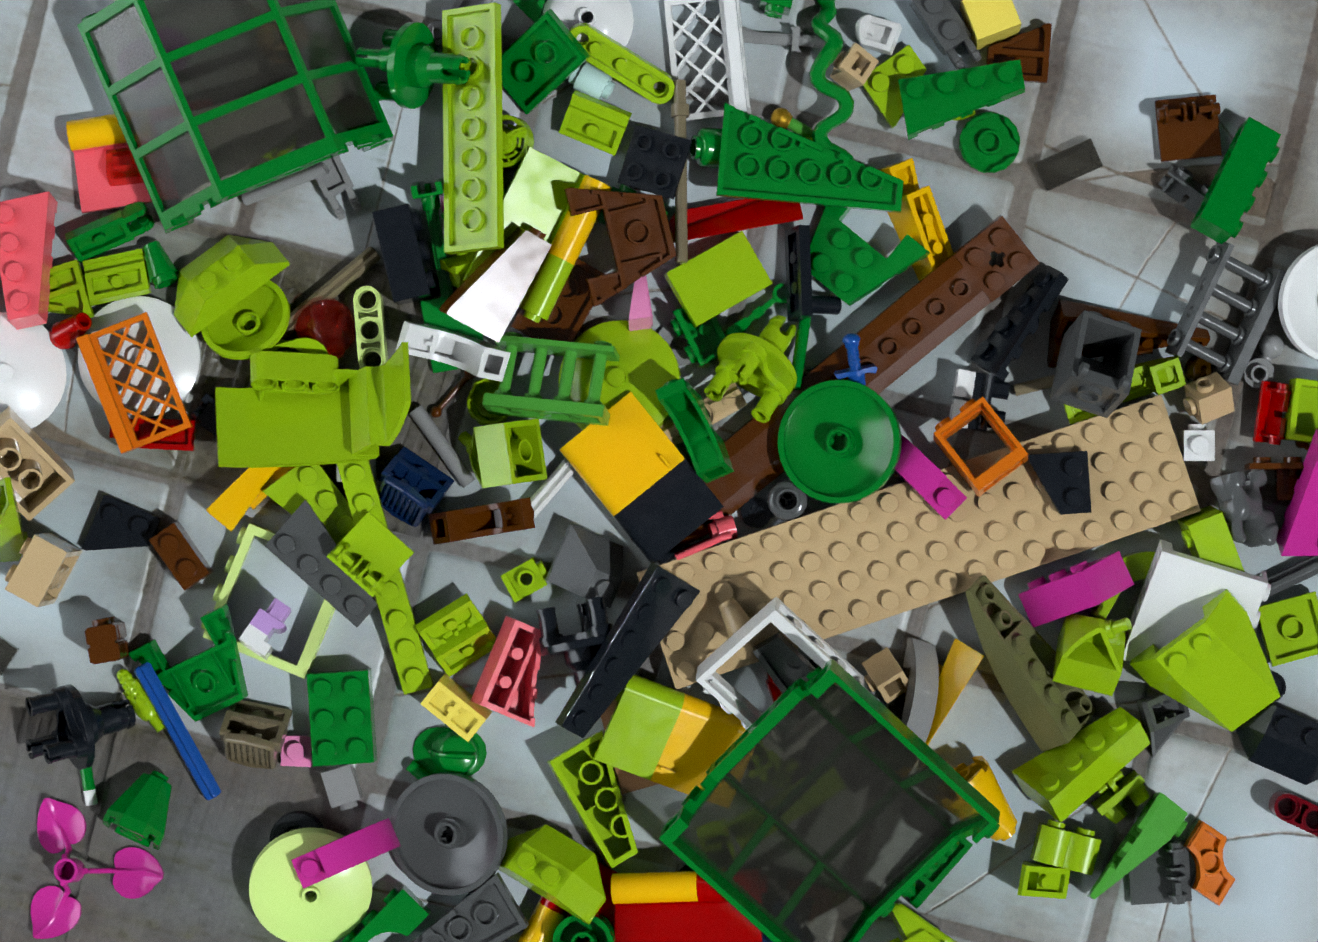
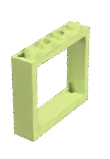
M249 523L247 528H241L236 540V544L240 545L236 556L230 555L224 572L228 573L224 585L219 583L212 600L216 601L214 610L228 604L255 536L269 541L276 532L254 523ZM324 599L298 664L270 654L268 659L265 660L242 645L239 640H236L240 653L305 679L307 674L310 673L336 609ZM202 623L201 628L205 630L202 637L212 641L209 633L207 632L204 624Z

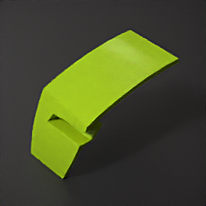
M402 342L385 364L375 367L365 366L359 370L339 369L338 358L329 354L258 351L251 354L250 381L252 388H215L218 467H296L376 459L380 456L379 446H390L401 431L410 408L411 388L408 342Z

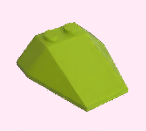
M1226 589L1203 606L1204 617L1160 650L1153 643L1130 661V665L1149 686L1233 732L1281 696L1247 611Z

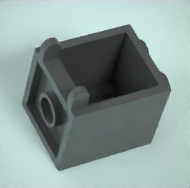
M1084 310L1062 336L1050 400L1108 418L1130 393L1142 329L1133 327L1125 321H1115L1103 317L1102 314L1095 311L1088 312ZM1085 348L1104 354L1103 362L1082 356V349Z

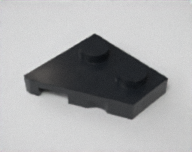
M1087 451L1028 455L1029 464L1033 467L1040 479V483L1050 496L1053 505L1060 515L1092 513Z
M104 495L82 549L88 551L151 546L149 540L155 536L162 518L111 496Z

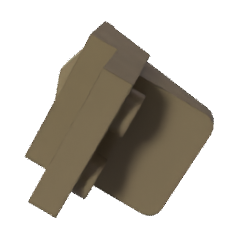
M240 700L230 705L229 710H226L219 732L220 739L224 743L226 759L246 767L274 769L286 738L292 710Z

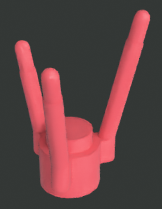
M722 510L718 511L708 519L713 520L712 523L707 525L710 538L674 554L676 559L680 560L718 543L736 539L737 529L731 515L724 516Z

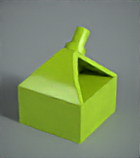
M539 419L478 426L473 428L472 436L467 431H464L458 437V441L467 448L466 452L469 454L472 469L482 488L547 479Z
M1077 614L1066 616L1057 639L1052 681L1113 696L1122 673L1126 631L1132 628L1130 619L1126 617L1118 621L1113 619L1107 621Z

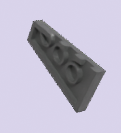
M305 500L268 541L265 547L354 626L359 627L378 603L374 597L370 596L327 557L337 544L309 502Z

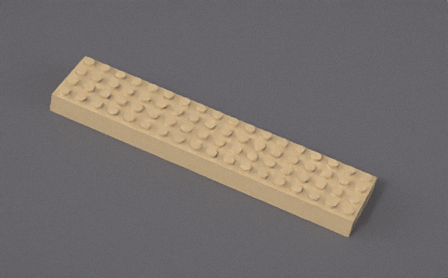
M1155 395L1117 408L1108 418L1098 415L1019 442L1029 455L1087 451L1092 513L1060 515L1028 461L980 497L975 494L957 469L950 465L940 470L967 499L946 520L907 482L903 481L879 489L871 496L860 501L835 504L796 519L717 544L683 559H673L661 565L659 564L658 566L700 590L691 606L685 610L660 642L675 689L697 683V666L729 639L718 606L732 598H735L737 603L752 618L771 600L777 597L824 640L965 592L982 575H985L991 582L1200 512L1201 510L1162 395ZM1005 446L964 460L963 462L977 478L1011 451ZM647 569L636 572L639 582ZM770 622L756 637L747 642L720 666L716 672L721 675L759 662L753 653V647L778 632L796 649L799 647Z

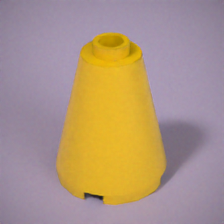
M983 756L972 757L971 759L974 763L966 766L963 762L954 770L1000 811L998 823L1000 826L990 838L994 841L1000 839L1005 841L1016 832L1017 820L988 761ZM943 780L941 781L939 786L942 792L936 791V795L941 802L961 817L976 811Z

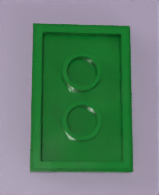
M549 9L502 53V86L527 115L579 68L590 55L553 10Z

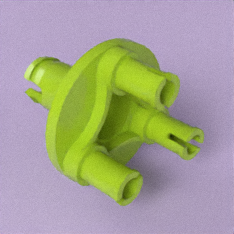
M776 315L769 320L759 337L747 333L727 335L718 346L717 357L719 364L715 368L716 374L704 389V393H707L706 396L713 401H721L732 383H736L744 390L761 397L755 408L751 411V414L757 421L767 423L777 406L784 403L797 383L796 371L792 363L784 355L791 340L795 337V324H792L786 332H780V328L787 317Z

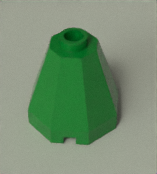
M152 771L151 774L143 773L109 807L102 820L103 825L109 828L111 823L117 826L114 831L117 834L146 847H149L150 843L153 842V849L159 850L165 838L172 785L167 783L169 778L157 771Z

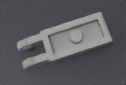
M321 133L299 144L300 148L325 138V136ZM337 155L323 161L327 165L329 173L316 178L325 199L329 200L339 221L346 217L343 207L335 197L338 194L346 191L352 208L356 212L363 210L353 190L354 185L340 156Z

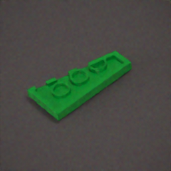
M1020 59L898 80L908 140L917 137L919 133L932 128L934 130L942 127L945 122L957 117L964 118L971 115L974 110L984 106H993L1025 92Z

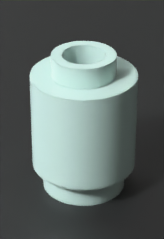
M589 62L583 63L568 79V83L574 85L573 89L598 100L602 98L607 100L615 87V83L612 82L613 77Z

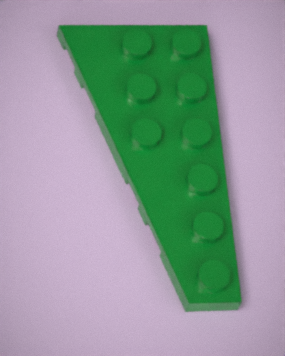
M724 103L716 196L901 212L903 180L871 166H866L850 159L846 155L834 152L821 144Z

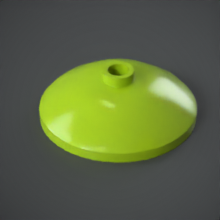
M269 280L201 330L202 336L207 345L216 354L224 358L233 360L250 359L251 354L270 350L282 338L290 320L289 301L282 289Z

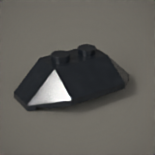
M1270 704L1235 729L1248 761L1304 785L1318 780V723Z

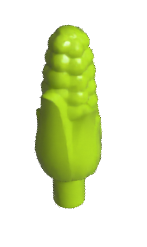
M120 669L117 672V678L124 689L123 694L133 706L136 715L145 722L149 721L156 732H160L165 727L138 678L133 677L132 673L127 669Z

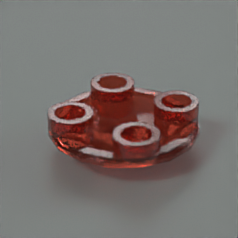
M323 299L315 301L304 308L299 315L295 330L297 338L307 337L316 339L325 346L329 355L339 358L355 339V318L348 307L337 300Z

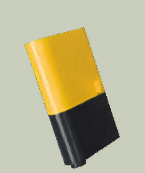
M629 392L608 409L610 413L608 426L590 424L559 450L649 562L655 563L657 561L661 565L675 554L671 550L724 506L697 475L695 470L632 392Z

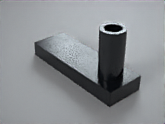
M797 225L785 230L787 320L801 321L812 317L813 313L838 315L842 308V302L839 297L812 295L810 225Z

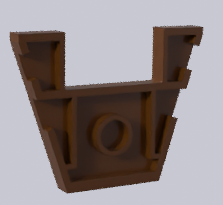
M577 188L564 189L570 216L599 209L603 211L617 271L586 279L594 307L602 304L608 298L624 290L633 282L676 256L662 195Z

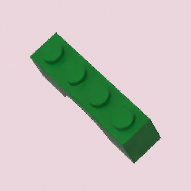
M406 886L400 891L394 887L383 899L386 905L379 912L373 909L361 921L364 927L357 934L351 931L341 942H368L374 936L385 932H396L408 936L430 914L431 910Z

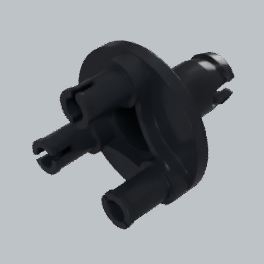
M605 596L587 599L584 604L576 605L582 630L577 634L567 636L559 634L555 607L536 610L541 638H539L541 656L549 657L563 654L565 665L573 672L576 687L613 627V624L609 623Z
M71 684L53 688L49 693L26 697L25 704L29 716L32 717L36 714L55 710L57 719L56 729L51 732V735L26 740L27 752H32L28 756L30 759H35L44 755L47 764L70 759L72 764L79 770L90 768L95 758V744L103 735L119 732L126 728L130 729L135 725L136 718L133 706L126 707L129 703L128 700L109 702L97 706L86 703L79 691Z

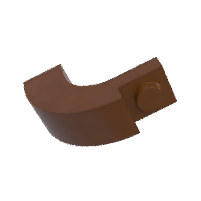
M530 497L429 514L434 545L535 528L534 510L531 506Z

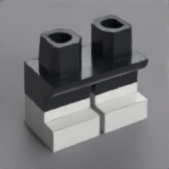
M956 369L952 397L974 398L975 400L984 397L991 406L992 398L1008 400L1010 384L995 379L993 375ZM952 399L949 414L951 420L961 413L959 409L968 401ZM994 410L1000 419L1005 422L1006 412ZM980 414L963 428L986 431L987 428L992 427Z

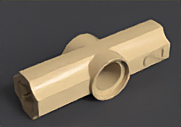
M735 383L729 386L721 401L716 402L708 397L703 399L706 409L710 414L712 425L747 406L744 397ZM671 418L668 419L660 428L676 446L682 443L683 439Z

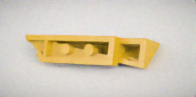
M909 158L878 170L904 181L901 212L887 213L900 241L908 234L930 252L926 258L912 264L915 274L920 281L951 256L953 251L930 185L919 188L913 158Z
M294 467L248 468L206 511L227 529L233 531L249 507L253 510L256 509L267 497L262 491Z
M956 638L951 645L944 665L938 664V697L932 726L925 742L927 745L984 657V655ZM919 758L914 765L905 763L904 766L898 768V771L904 776L909 774Z

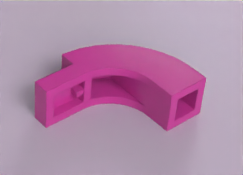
M901 434V453L894 473L907 482L946 520L967 497L933 462Z
M387 818L291 861L304 889L401 845L390 819Z

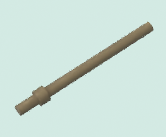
M674 80V104H671V118H674V136L687 139L686 118H689V104L686 103V80ZM687 160L675 194L676 263L688 262Z

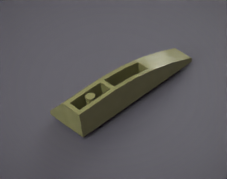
M985 575L980 576L965 593L976 631L995 677L1041 752L1069 743L1094 715L1096 709L1083 689L1052 681L1056 651Z

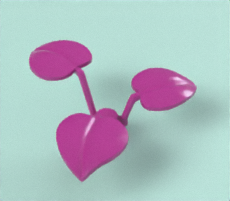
M45 798L40 806L37 818L38 838L43 848L49 853H60L66 848L65 854L61 856L62 859L54 866V875L65 891L58 886H47L41 888L34 895L30 912L33 938L49 939L58 937L70 931L78 923L82 907L76 898L69 896L71 889L68 883L80 881L84 874L113 873L114 889L121 896L129 899L140 898L148 894L163 879L164 872L160 863L146 850L128 847L115 854V868H85L81 860L70 858L72 852L71 844L79 843L86 832L84 815L73 805L52 798Z

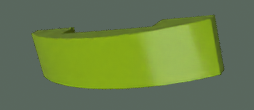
M1166 357L1135 364L1130 393L1123 402L1153 392L1160 395L1184 387L1186 382L1179 357ZM1063 404L1070 425L1098 416Z

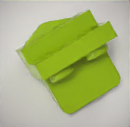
M894 903L895 907L889 915L903 939L902 942H957L906 907L904 903ZM897 937V938H894L893 940H891V941H889V942H901V941H900L899 937Z

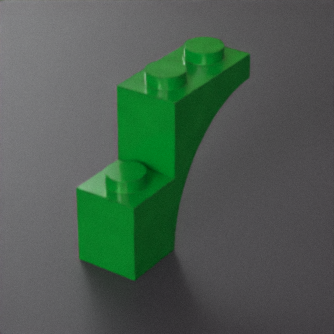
M684 378L669 380L663 387L656 389L658 400L678 429L697 475L707 484L734 472L725 443L714 431L704 400Z

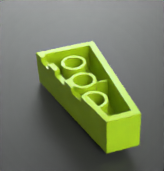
M1119 707L1078 731L1069 743L1039 754L1012 770V773L1022 792L1061 823L1150 744V741L1140 721L1122 707Z

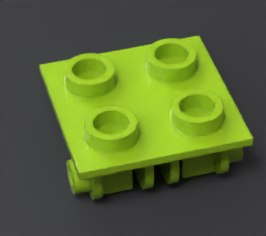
M368 511L327 557L373 597L385 588L386 582L413 555L414 551Z

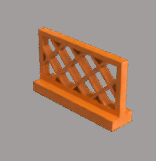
M148 312L76 338L121 454L136 450L139 447L192 427ZM141 321H144L148 331L143 344L127 337L131 326ZM125 328L123 335L115 332ZM107 334H113L121 338L114 355L102 349L98 338ZM149 339H151L154 349L147 346ZM125 340L141 347L134 364L118 357ZM145 349L156 353L159 359L154 372L138 366ZM105 355L112 358L110 365H108ZM116 360L132 367L126 383L114 379L111 371ZM161 367L165 377L158 375ZM136 369L152 375L146 392L129 386ZM156 378L168 382L170 391L166 401L149 394ZM116 384L123 386L121 394ZM127 389L143 395L137 412L125 408L123 398ZM172 395L177 406L169 403ZM147 398L164 404L157 421L141 415ZM167 407L179 411L183 424L171 428L161 423ZM128 413L135 415L132 423L130 421ZM138 418L155 424L150 437L138 441L134 431ZM159 426L162 427V428H164V429H167V430H165V431H162V432L156 434L157 429H158Z

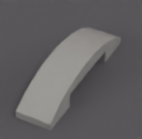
M908 638L903 668L910 670L902 722L921 740L926 742L937 704L939 687L938 658L935 645L914 638ZM891 733L887 758L914 765L918 757Z

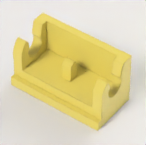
M447 674L441 677L420 703L467 742L470 741L493 712L470 701L472 694Z

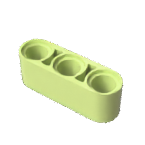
M362 286L356 290L353 297L358 363L360 368L365 367L367 355L375 352L381 357V366L388 361L383 297L374 287ZM365 292H373L376 296V303L372 308H363L360 303V298ZM369 322H375L379 328L378 335L373 339H367L363 335V327Z

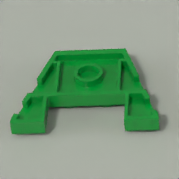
M826 206L810 245L811 275L849 306L930 254L928 250L907 234L889 257L885 258L842 223V220L852 208Z
M227 604L206 613L200 618L215 645L194 656L170 666L155 639L128 653L135 662L139 661L141 664L149 662L152 665L160 682L169 691L168 695L195 722L248 696L231 614Z

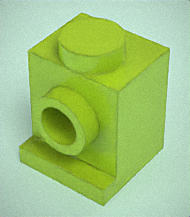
M534 557L500 576L515 603L548 585L545 580L548 571L542 560L536 563ZM529 573L532 576L531 584L525 585L521 582L522 574Z

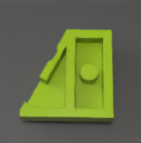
M910 45L877 66L862 86L891 128L897 125L903 114L898 80L923 76L927 70Z
M77 259L52 267L49 278L50 296L48 312L73 316L83 312L90 318L95 317L92 306L89 303L80 263Z

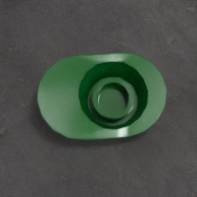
M435 727L425 730L415 740L413 747L415 762L430 774L455 772L471 776L480 770L485 763L487 755L485 743L477 733L467 742L455 731L447 727Z

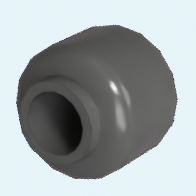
M782 481L771 488L767 504L775 517L781 520H793L804 513L807 507V495L797 488L792 481ZM788 494V495H790L791 497H790V498H786V497H784L783 495ZM781 498L785 501V505H782ZM793 500L792 504L788 506V501Z

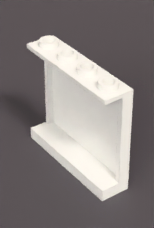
M1160 539L1130 618L1132 628L1126 631L1123 660L1130 662L1153 643L1159 650L1202 619L1204 617L1203 606L1226 589L1245 608L1255 629L1260 619L1261 612L1258 611L1262 601H1267L1271 591V584L1268 583L1267 573L1261 571L1260 576H1256L1173 550L1171 542Z

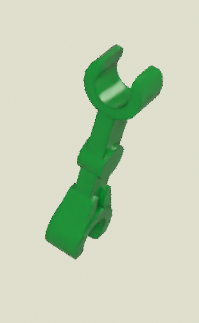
M780 283L776 285L772 290V298L764 305H760L753 310L750 316L744 317L740 321L738 320L726 330V335L743 333L753 320H757L764 315L765 311L775 303L786 304L787 298L780 299L777 296V290L785 284Z

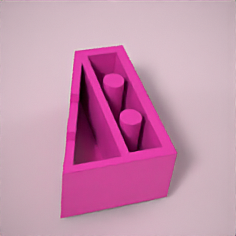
M1117 551L1090 563L1087 560L1071 566L1068 572H1066L1065 568L1048 575V580H1045L1044 576L1028 582L1029 589L1019 593L1018 596L1034 628L1099 605L1133 586L1134 582L1120 552Z

